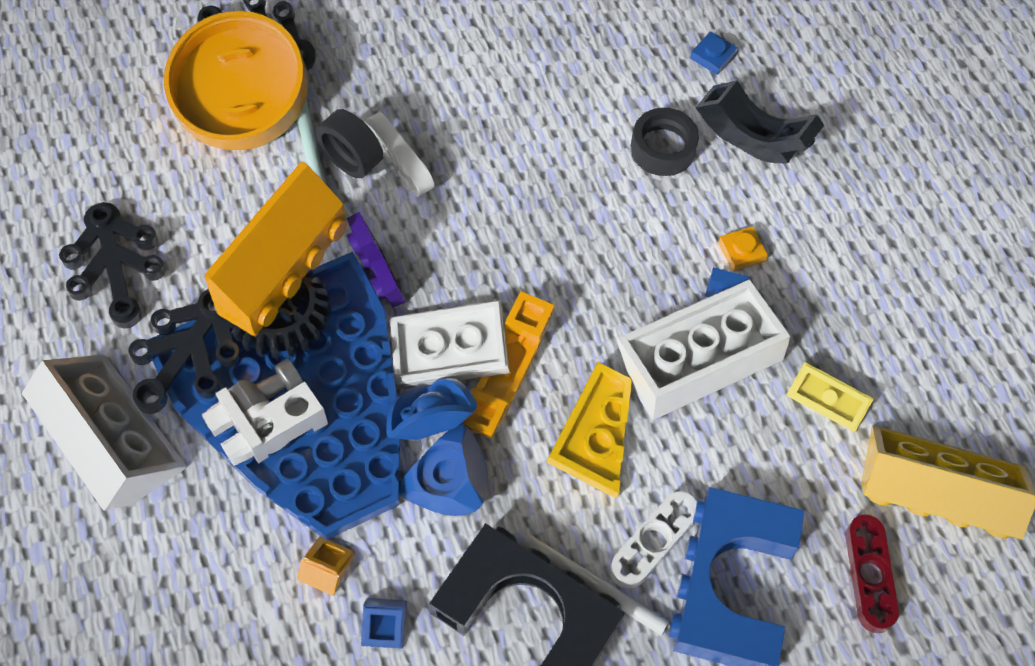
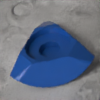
M454 378L439 379L429 387L411 388L400 394L393 401L387 416V436L392 439L420 440L454 429L478 408L477 403L468 388Z
M460 424L442 435L410 468L399 482V494L413 504L435 513L450 516L468 515L477 511L485 501L488 492V471L483 453L475 437L467 426Z

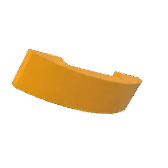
M520 291L505 321L510 373L480 378L476 388L471 390L478 408L461 424H464L472 431L491 439L493 438L533 362L555 309L554 304Z

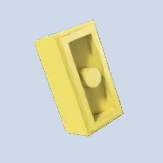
M804 362L787 393V396L853 432H856L874 399L807 362Z

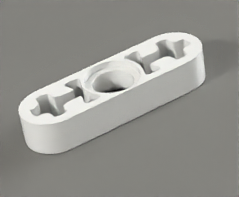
M378 112L364 120L365 124L378 138L383 149V156L389 163L393 162L396 165L395 171L416 197L434 188V181L427 167L383 113Z
M681 491L668 495L616 553L612 560L610 573L613 581L618 586L625 589H633L640 586L695 523L693 517L697 501L692 495ZM682 504L688 508L686 512L688 518L683 515L679 516L673 523L672 528H670L666 522L670 519L674 510L671 505L677 508ZM649 531H658L665 537L666 545L658 550L650 549L644 543L643 536ZM639 551L644 557L637 565L636 572L638 575L636 576L632 573L627 576L622 575L623 565L620 562L631 563Z

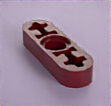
M864 514L854 518L845 533L857 615L861 625L866 630L872 633H884L897 622L899 617L896 590L885 528L879 519L872 515ZM862 526H865L866 531L874 533V536L868 544L870 553L859 556L858 553L862 554L865 551L866 544L864 537L857 536L856 533H858ZM873 564L878 567L882 574L881 582L875 584L867 582L862 577L861 566ZM884 590L885 593H881L877 601L879 609L887 611L888 615L881 622H878L877 616L870 615L869 611L875 606L874 593Z

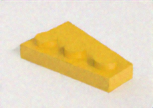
M597 362L546 462L617 498L620 492L621 480L619 479L621 462L624 455L623 443L625 425L628 419L632 379Z

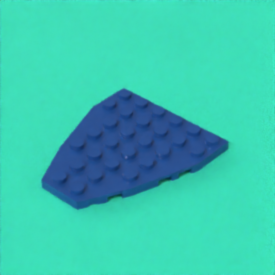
M353 251L312 270L314 277L320 276L324 288L329 292L330 301L328 304L331 306L330 317H327V330H319L321 335L319 342L308 340L309 348L307 352L297 347L295 348L293 358L287 354V351H282L278 360L273 358L271 351H268L261 358L257 354L256 348L248 352L244 348L242 341L238 342L234 338L233 329L230 328L233 342L239 347L241 360L236 366L226 368L220 365L216 356V348L219 343L213 326L204 337L211 370L218 379L220 390L225 387L229 390V388L241 380L257 384L277 374L275 366L288 358L299 373L302 381H305L323 407L328 421L327 425L315 432L313 429L308 430L289 441L280 450L268 454L269 457L260 463L253 456L233 466L221 443L238 432L233 425L219 435L214 436L207 426L202 414L217 404L219 400L217 396L205 399L198 395L194 386L196 373L192 356L166 391L175 411L258 492L325 540H329L399 506L400 439L389 438L386 430L388 412L393 401L397 398L385 310ZM302 297L299 300L300 306L298 311L301 315H304L309 302L305 297ZM196 320L176 327L170 334L189 330ZM159 334V335H157V336H155V337H152V338H150V339H148V340H151V339H154V338H158V337H162V336H166V335H160V334ZM175 350L154 356L152 361L158 373ZM231 350L226 351L222 357L230 358L235 352ZM206 381L200 388L209 389L214 383ZM286 387L270 398L269 402L288 392Z

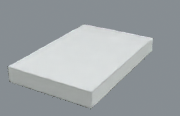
M501 300L390 317L394 380L397 389L428 386L444 378H454L461 381L510 373Z

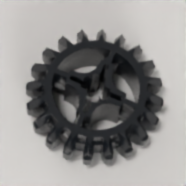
M310 269L302 279L297 293L291 298H286L278 308L274 321L268 327H263L256 336L251 335L228 320L227 322L229 327L233 329L234 338L238 342L242 341L244 348L248 352L256 348L257 354L262 358L268 351H271L273 358L278 360L281 352L287 351V354L293 358L295 348L300 347L307 352L309 348L308 340L319 342L321 338L319 330H327V317H330L331 306L328 304L330 301L329 292L324 288L320 276L314 277L313 271ZM302 297H305L309 302L304 315H301L298 311L300 306L299 300Z

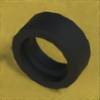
M669 107L649 110L636 120L630 144L632 157L639 167L654 175L674 176L681 173L693 162L699 141L698 128L693 120L682 111ZM665 129L679 135L685 142V146L679 152L663 154L648 147L644 137L651 131Z
M345 109L335 110L316 129L317 140L327 157L338 168L353 178H364L383 159V149L378 138L365 122L352 112Z

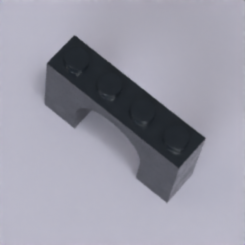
M485 523L429 602L430 614L465 636L487 602L497 592L515 585L532 586L542 590L553 599L561 613L563 626L559 638L540 666H595L623 621L625 612L620 609L621 605L619 602L602 592L597 595L585 587L584 580L577 574L569 570H565L564 573L550 564V559L541 551L534 548L527 550L516 543L517 539L508 530L499 526L494 529Z

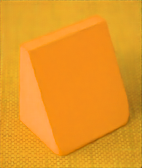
M319 536L301 559L297 579L333 596L356 552Z

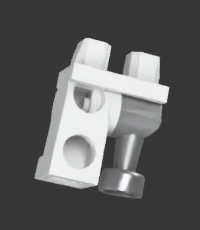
M288 358L275 366L277 374L257 384L241 380L229 388V390L225 387L215 394L219 402L202 414L203 419L214 436L219 435L233 425L238 433L221 443L233 466L253 456L260 463L269 457L268 454L280 450L289 441L310 429H313L315 432L328 424L323 407L305 381H302L299 373ZM286 387L288 392L269 402L270 398Z

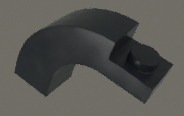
M738 81L713 85L696 106L701 117L720 138L756 159L769 163H789L797 151H804L814 144L815 137L824 127L817 114L793 119H781L767 114L751 101Z

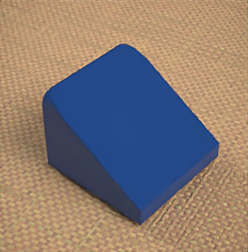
M366 598L363 604L361 646L402 649L407 600Z

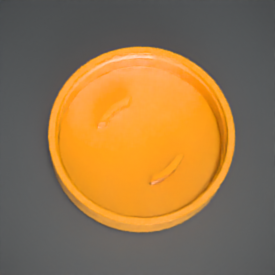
M230 11L201 20L180 37L171 50L166 62L164 90L170 108L182 126L193 137L207 145L220 149L248 150L272 142L286 132L295 122L306 101L308 73L295 40L279 23L254 12Z

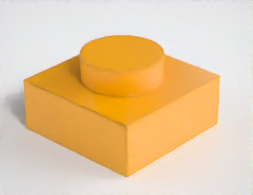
M753 226L722 235L719 238L718 243L733 272L765 262L768 257Z

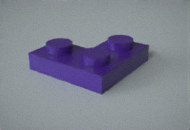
M358 212L346 218L352 230L346 236L355 254H358L366 270L373 269L376 277L370 281L378 298L381 300L386 297L393 308L406 303L381 247L361 213Z

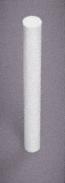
M529 535L526 538L522 547L527 550L534 548L541 551L550 559L552 566L563 573L565 570H569L577 574L584 580L585 587L597 595L601 592L610 595L621 605L620 609L627 615L662 635L669 623L667 619L534 536Z

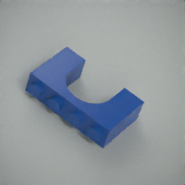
M709 487L704 500L697 499L693 521L699 523L697 536H689L684 557L685 560L691 561L689 575L681 574L676 598L684 599L681 614L673 613L668 637L675 639L674 652L728 666H779L785 626L739 615L728 609L714 593L710 581V566L716 557L733 549H749L791 560L799 548L805 510Z

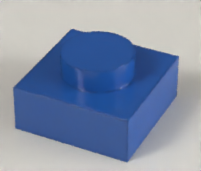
M710 31L692 50L690 59L718 75L734 58L738 47Z
M713 267L705 297H711L749 280V276Z

